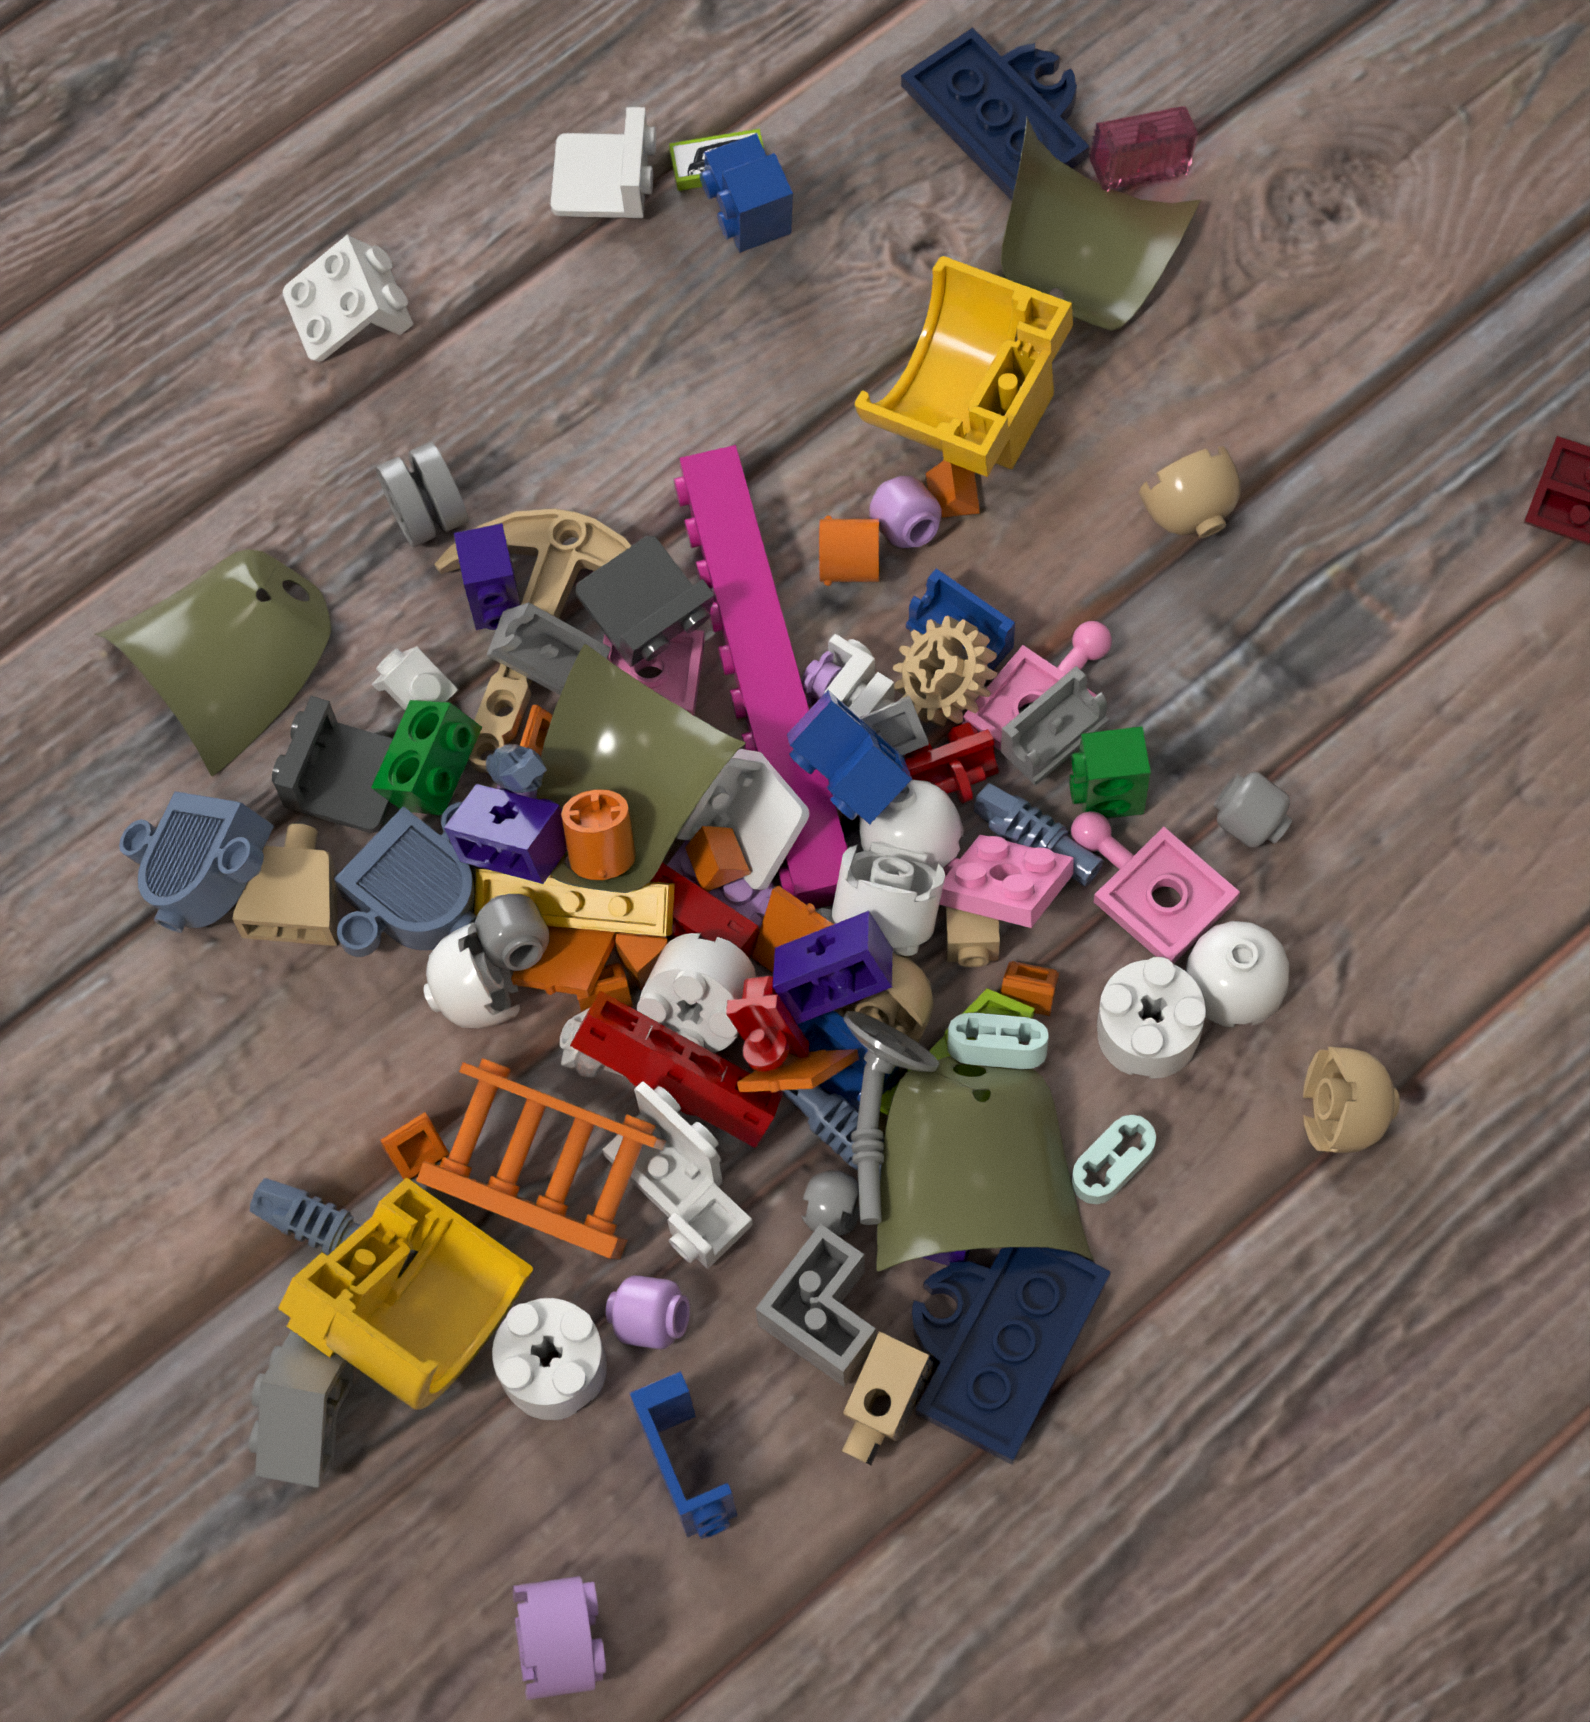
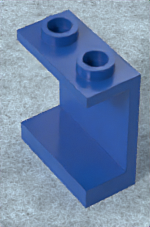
M681 1371L631 1392L630 1396L638 1420L687 1538L698 1533L700 1539H705L729 1528V1520L738 1516L729 1484L726 1483L686 1501L658 1434L696 1417L690 1392Z

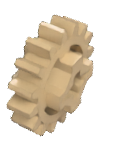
M950 616L944 617L942 625L930 619L927 620V632L925 634L915 629L911 632L914 641L911 648L900 646L899 651L906 657L904 663L893 665V670L902 675V679L894 683V690L903 694L902 698L910 696L919 719L925 723L930 721L940 727H944L948 718L959 724L962 723V711L964 709L975 714L979 711L978 705L975 702L979 695L982 697L990 696L991 692L984 687L986 680L996 678L997 672L988 668L987 664L995 660L997 655L986 647L990 642L989 637L979 632L978 628L963 619L959 622Z

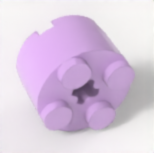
M581 1576L514 1585V1603L525 1601L524 1603H517L519 1617L515 1618L523 1681H535V1683L526 1685V1699L532 1700L595 1690V1682L603 1681L606 1665L602 1639L591 1640L590 1625L596 1624L595 1616H598L594 1582L582 1583Z

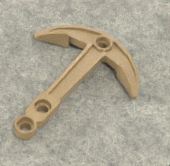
M560 509L516 511L476 527L481 528L503 523L509 553L538 556L521 605L529 602L558 619L581 569L587 568L596 571L631 547L623 536L595 518ZM568 538L578 539V541L571 545H563V542ZM456 543L450 546L435 563V567L441 574L460 569ZM500 664L498 672L491 676L474 719L476 723L482 726V730L468 760L470 765L481 773H488L486 770V760H481V755L488 750L494 751L515 738L532 695L530 691L532 680L503 664ZM501 708H513L510 714L501 717L497 716Z

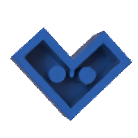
M757 133L704 152L705 171L699 173L703 189L708 199L716 198L721 212L717 213V218L722 233L726 239H734L739 253L791 234L793 192L776 154L773 153L766 156Z
M829 690L787 733L789 745L793 748L789 753L790 757L807 773L812 774L817 769L828 779L829 785L827 789L833 795L830 800L851 820L859 815L870 825L912 780L903 756Z

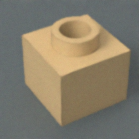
M946 907L947 962H958L959 965L964 967H981L988 964L989 961H999V920Z

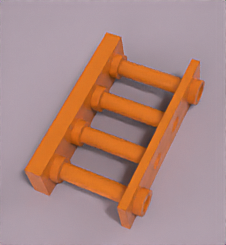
M484 1058L481 1059L478 1067L463 1062L459 1072L479 1080L449 1157H443L440 1165L423 1162L416 1182L609 1259L620 1260L628 1240L614 1235L617 1225L613 1221L643 1144L663 1151L666 1140L653 1136L656 1125L626 1114L622 1124L508 1079L511 1072L510 1068ZM501 1088L527 1099L497 1176H491L488 1184L469 1177L472 1167L468 1166L497 1090ZM547 1106L573 1116L575 1119L544 1196L539 1195L536 1203L517 1196L520 1186L516 1185ZM596 1125L622 1135L623 1139L593 1215L587 1214L585 1222L566 1215L569 1206L564 1203L593 1128Z

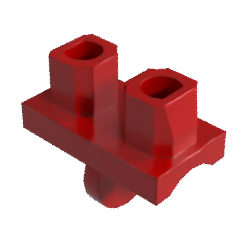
M969 722L951 729L947 734L949 744L933 749L929 743L927 746L905 754V763L912 780L928 781L947 794L955 792L962 804L973 800L971 785L999 773L994 754V738L990 731L986 729L978 732Z
M765 976L744 980L742 999L727 1000L726 1015L745 1041L743 1057L750 1067L756 1071L767 1072L779 1068L788 1057V1054H793L799 1058L808 1057L809 1042L774 990L773 977Z

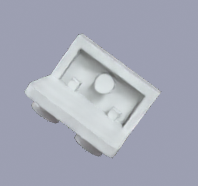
M645 107L626 108L624 134L563 133L557 137L551 193V209L553 214L569 217L643 218L645 194H652L653 168L652 166H647L648 155H655L656 129L655 127L647 126Z
M346 235L285 285L283 297L310 359L322 362L370 323L398 335L403 334L414 325L406 308L408 305L407 297L397 286L390 270L392 262L380 247H372Z
M739 749L702 796L679 831L677 838L691 841L702 826L732 828L751 873L743 878L752 889L765 890L809 818V809L761 752Z
M642 1081L634 1089L640 1111L636 1118L656 1125L653 1136L666 1140L663 1151L643 1144L629 1180L665 1215L670 1217L676 1212L681 1216L714 1183L718 1187L723 1183L719 1164L721 1158L714 1149L718 1146V1142L701 1123L696 1121L692 1126L677 1113L681 1109L679 1104L664 1088L658 1086L655 1090H652ZM619 1134L602 1149L604 1156L612 1164L623 1139V1136Z

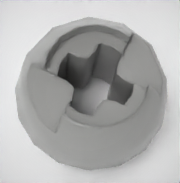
M835 1170L818 1173L811 1178L803 1197L804 1200L809 1201L807 1213L805 1216L801 1215L802 1220L811 1231L814 1232L820 1224L837 1236L846 1235L854 1229L860 1215V1208L856 1207L859 1194L857 1180L843 1171Z

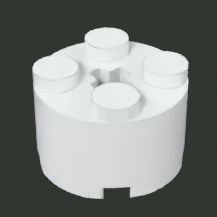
M871 842L869 851L856 853L857 845L848 848L842 856L832 907L833 921L836 924L870 911L892 946L893 953L903 956L916 954L919 945L929 940L934 932L945 880L944 869L939 863L936 870L926 864L928 855L922 851L903 849L885 842Z
M688 933L674 938L663 948L641 992L637 1011L715 1053L729 1046L739 1033L726 1015L727 1000L742 999L744 980L756 978L755 968L746 954L730 941L717 937L715 942L698 939L700 933Z
M1153 957L1149 960L1137 961L1121 968L1107 982L1100 1000L1097 1031L1098 1042L1105 1057L1117 1069L1130 1075L1134 1073L1149 1076V1078H1164L1180 1071L1193 1058L1203 1029L1206 1008L1200 987L1186 971L1164 957ZM1143 1016L1149 1017L1144 1021L1141 1019ZM1156 1017L1160 1022L1157 1023L1153 1018Z
M542 1298L518 1304L508 1312L494 1338L492 1350L493 1364L503 1389L517 1407L532 1417L543 1420L568 1418L578 1413L577 1411L588 1402L593 1401L602 1389L606 1377L607 1360L598 1330L588 1313L568 1301L556 1298ZM549 1352H557L559 1358H553L550 1367H543L540 1358H546Z

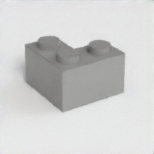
M820 1224L755 1308L758 1326L844 1388L867 1359L876 1340V1328L841 1304L865 1273L864 1254Z
M292 1330L282 1346L274 1347L266 1374L259 1373L255 1380L252 1392V1405L259 1407V1415L251 1431L249 1451L256 1453L255 1476L319 1488L334 1460L337 1412L353 1385L354 1366L336 1353L329 1358Z

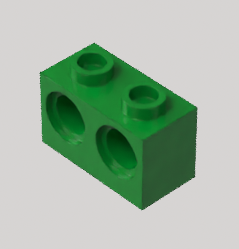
M410 700L371 789L399 809L404 806L412 813L443 815L451 801L482 730V726L452 703Z
M1143 726L1082 733L1079 753H1072L1071 755L1073 774L1069 775V785L1073 805L1081 804L1083 813L1089 811L1098 812L1107 819L1144 814L1151 771Z

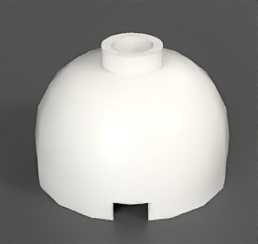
M911 780L870 825L863 818H860V837L863 851H869L871 842H885L907 850L922 851L928 855L926 864L934 870L937 869L938 863L944 868L960 851L958 841L961 836L963 837V826L959 813L947 793L928 781Z
M1230 921L1212 927L1198 939L1187 959L1186 972L1196 981L1204 997L1205 1018L1221 1026L1235 1027V1024L1244 1025L1252 1022V1025L1264 1022L1279 1009L1288 990L1289 962L1283 945L1270 931L1254 923Z
M472 922L443 938L429 955L426 970L428 983L424 985L423 989L425 998L433 1011H441L448 1020L462 1028L485 1029L516 1017L520 1011V1004L511 1007L508 992H518V986L513 985L511 981L512 970L496 967L487 958L476 935L475 923Z

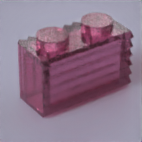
M1183 105L1095 123V135H1093L1089 157L1103 190L1109 191L1110 188L1117 190L1118 187L1126 188L1128 184L1135 186L1137 182L1144 184L1146 180L1152 183L1154 178L1161 181L1162 178L1170 179L1172 175L1179 177L1180 173L1186 176L1189 173L1198 132L1186 106Z

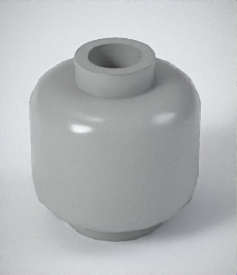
M1251 772L1244 777L1237 773L1228 782L1214 803V807L1219 810L1217 814L1218 825L1250 848L1262 845L1267 839L1275 844L1284 835L1292 822V819L1286 815L1290 806L1289 795L1257 772Z
M506 894L494 897L479 911L475 920L476 935L487 958L494 966L501 969L521 971L532 967L541 959L550 942L549 929L538 907L531 898L522 894Z

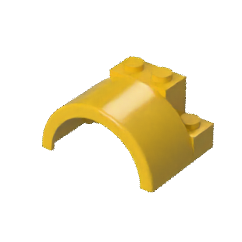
M941 256L932 269V292L927 316L920 338L907 367L892 390L882 400L871 403L868 392L862 390L855 401V407L862 421L943 452L944 461L988 477L995 463L1013 469L1054 396L1052 362L1073 326L1072 303Z
M406 1177L379 1201L372 1217L328 1256L321 1252L292 1278L278 1309L290 1317L286 1327L330 1358L334 1353L338 1354L415 1410H421L438 1399L476 1357L512 1307L529 1279L533 1267ZM410 1250L417 1251L418 1253L399 1278L398 1274Z

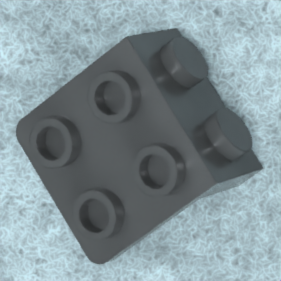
M654 536L644 537L585 577L576 586V596L630 668L644 658L646 661H650L660 655L671 644L669 641L684 630L686 633H691L703 625L711 616L710 612L714 599V593L703 579L695 585L690 583L659 540Z
M310 696L304 712L298 711L294 717L290 731L292 741L286 755H279L273 767L272 782L284 808L364 832L374 833L380 829L391 802L371 789V786L393 738L338 723L330 701Z

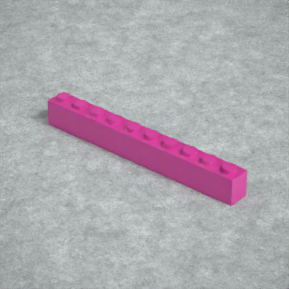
M732 445L681 457L679 461L682 477L673 478L679 506L689 505L692 518L686 519L684 522L690 547L700 546L703 560L695 562L699 581L703 579L714 593V602L709 619L713 633L723 632L726 645L719 646L718 650L724 675L734 674L737 688L730 690L736 719L746 718L749 732L741 734L742 741L746 742L743 747L745 750L761 752L809 809V818L784 859L785 867H780L777 871L780 886L806 905L809 903L813 904L815 909L833 905L842 856L847 850L836 806L830 800L833 795L827 789L829 785L828 779L817 769L812 774L807 773L789 755L793 748L789 745L787 733L809 711L737 447Z

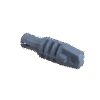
M515 744L496 748L494 754H489L485 762L486 770L496 784L517 793L537 790L542 785L543 775L547 771L539 754L530 748Z
M990 783L977 795L974 812L988 822V827L999 837L1013 843L1034 848H1047L1054 853L1073 857L1072 878L1080 882L1084 887H1087L1099 873L1104 860L1075 843V841L1068 837L1069 832L1066 831L1064 825L1059 822L1055 823L1052 817L1047 814L1043 815L1040 809L1031 807V803L1017 795L1012 796Z
M820 1085L813 1089L781 1090L784 1092L783 1095L809 1118L808 1125L810 1130L815 1135H818L826 1145H829L836 1154L840 1155L847 1164L858 1170V1166L852 1162V1156L855 1154L852 1152V1144L855 1142L851 1139V1133L857 1128L858 1109L850 1104L843 1095L836 1093L830 1095ZM881 1164L879 1165V1173H880V1174H881Z
M264 1178L258 1185L250 1203L249 1211L279 1229L281 1233L287 1236L294 1233L295 1239L300 1242H304L305 1239L309 1240L308 1246L315 1249L321 1246L322 1252L327 1255L362 1226L353 1222L354 1216L350 1215L349 1211L341 1209L339 1212L335 1204L329 1202L327 1205H324L323 1199L318 1196H314L311 1199L309 1198L310 1193L305 1190H300Z

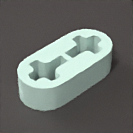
M964 1013L951 1020L948 1027L947 1047L952 1058L961 1063L1014 1069H1032L1045 1061L1049 1035L1047 1028L1036 1019L995 1014ZM967 1037H975L977 1039L968 1040ZM1019 1042H1028L1029 1045H1022Z
M1137 1115L1122 1116L1079 1157L1074 1165L1071 1183L1073 1191L1081 1200L1096 1205L1106 1203L1149 1161L1153 1155L1156 1141L1155 1130L1150 1122ZM1124 1132L1128 1136H1132L1136 1132L1142 1135L1140 1143L1142 1150L1132 1146L1119 1157L1116 1152L1122 1145L1123 1137L1121 1133ZM1107 1162L1111 1165L1105 1176L1107 1186L1103 1187L1101 1184L1096 1183L1090 1188L1085 1185L1087 1178L1086 1169L1095 1173Z

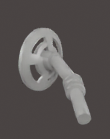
M847 1011L843 1018L846 1025L858 1041L868 1049L864 1056V1060L867 1063L864 1067L857 1128L851 1133V1139L855 1142L852 1144V1152L855 1153L852 1156V1162L858 1166L860 1223L875 1225L882 1221L879 1165L884 1162V1155L881 1153L884 1150V1144L881 1142L883 1132L878 1129L885 1073L891 1074L895 1066L914 1071L935 1072L939 1062L927 1049L897 1029L863 1013Z

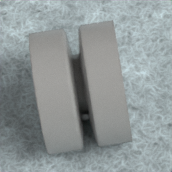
M432 441L409 451L408 457L413 470L412 473L409 472L403 460L398 456L375 466L379 482L391 510L412 547L435 538L436 532L431 516H434L439 526L445 532H449L469 522L466 508L454 479Z

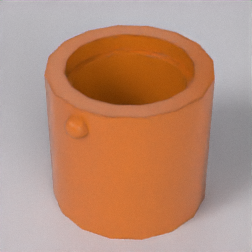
M829 515L825 516L824 519H820V582H824L826 586H830L832 582H879V519H833Z
M598 789L585 791L572 797L563 806L561 816L571 869L578 876L589 880H606L625 873L634 864L636 853L629 807L626 799L619 793Z

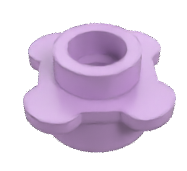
M826 651L821 656L820 661H812L803 674L801 683L804 692L808 696L807 704L813 706L823 696L825 690L842 670V667L832 662L834 654Z

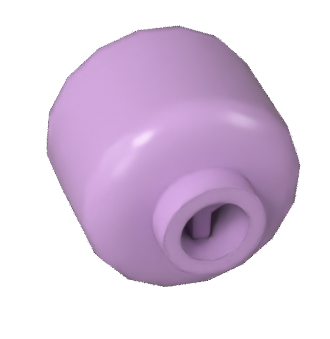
M898 476L882 483L878 487L870 503L869 515L871 519H879V530L891 544L899 548H912L925 545L936 535L941 521L942 509L937 499L920 480L912 476Z
M633 1275L625 1279L617 1292H612L608 1297L606 1319L608 1323L613 1325L614 1334L621 1343L665 1349L676 1338H681L687 1329L690 1315L689 1301L686 1296L682 1295L678 1285L673 1281Z

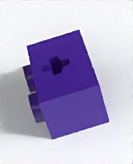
M503 523L454 533L463 584L476 630L485 628L496 630L502 612L521 605Z
M476 784L444 827L460 862L544 884L567 851L560 805L548 799L538 800L515 794L505 788L495 789Z
M866 911L776 947L773 988L796 1023L799 1024L892 988L893 948L870 911Z

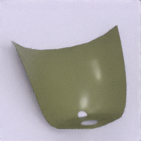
M1026 116L1021 159L1002 243V272L1008 280L1051 295L1050 291L1052 289H1060L1064 294V300L1072 303V315L1076 319L1111 331L1121 328L1139 310L1155 287L1185 234L1201 200L1176 203L1141 200L1105 187L1056 159L1038 140Z
M246 549L235 552L223 559L196 580L158 604L123 623L94 635L106 638L114 644L139 669L180 721L198 750L208 772L213 777L263 733L301 690L327 645L331 634V622L325 599L315 585L263 551ZM290 581L298 584L307 592L309 600L300 601L293 598L284 590L282 583ZM258 589H264L271 597V600L260 602L256 597Z
M584 644L567 677L546 735L541 759L547 771L543 775L542 785L537 789L536 799L551 800L560 805L563 810V806L572 797L585 791L598 789L619 793L626 799L629 807L636 857L634 864L625 873L615 878L589 880L578 876L566 866L565 860L568 856L566 851L551 872V875L559 882L594 890L628 893L642 888L651 881L660 868L669 848L702 796L725 765L746 742L735 739L692 715L681 706L669 701L623 671L587 644Z
M952 1056L939 1059V1066L935 1072L914 1070L907 1072L899 1082L893 1096L884 1135V1150L882 1153L884 1155V1162L881 1164L880 1174L882 1221L878 1224L877 1272L909 1260L930 1255L984 1248H1053L1075 1252L1094 1261L1083 1230L1070 1179L1055 1103L1044 1078L1033 1068L1014 1069L980 1066L986 1070V1073L982 1076H962L955 1073L953 1068L965 1063L955 1060ZM975 1090H989L991 1095L987 1101L979 1102L975 1099L972 1092Z

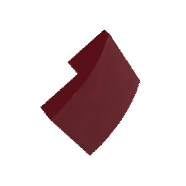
M1556 436L1524 520L1525 524L1590 546L1589 446Z

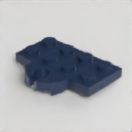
M972 27L901 75V87L1011 201L1013 199L1024 143L1026 116L1038 140L1062 163L1070 168H1074L1089 157L1090 146L1065 122L1071 116L1076 102L1077 85L1075 75L1072 69L1063 72L1061 80L1055 85L1047 86L1039 83L1037 79L1045 75H1053L1059 69L1060 57L1052 52L1036 49L1035 43L1018 46L1001 57Z
M1040 1247L1001 1248L991 1269L970 1261L949 1262V1266L931 1274L923 1282V1288L931 1295L945 1294L952 1297L956 1302L957 1309L952 1316L939 1319L928 1312L924 1303L913 1301L912 1322L914 1337L921 1350L928 1354L938 1365L916 1408V1415L1013 1465L1105 1288L1111 1271L1070 1251Z

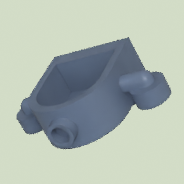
M175 791L158 827L156 828L143 819L134 821L123 832L119 848L125 856L140 864L138 888L144 900L158 909L154 921L171 931L182 933L184 927L201 928L216 922L234 906L247 882L261 871L264 860L262 850L274 825L241 802Z
M463 802L454 803L444 811L441 818V825L444 831L442 835H439L403 806L334 878L341 897L358 910L344 916L337 927L338 939L346 953L355 957L370 955L378 948L383 931L405 947L415 950H434L439 942L453 931L472 922L475 923L477 918L474 914L475 882L469 864L460 862L444 829Z

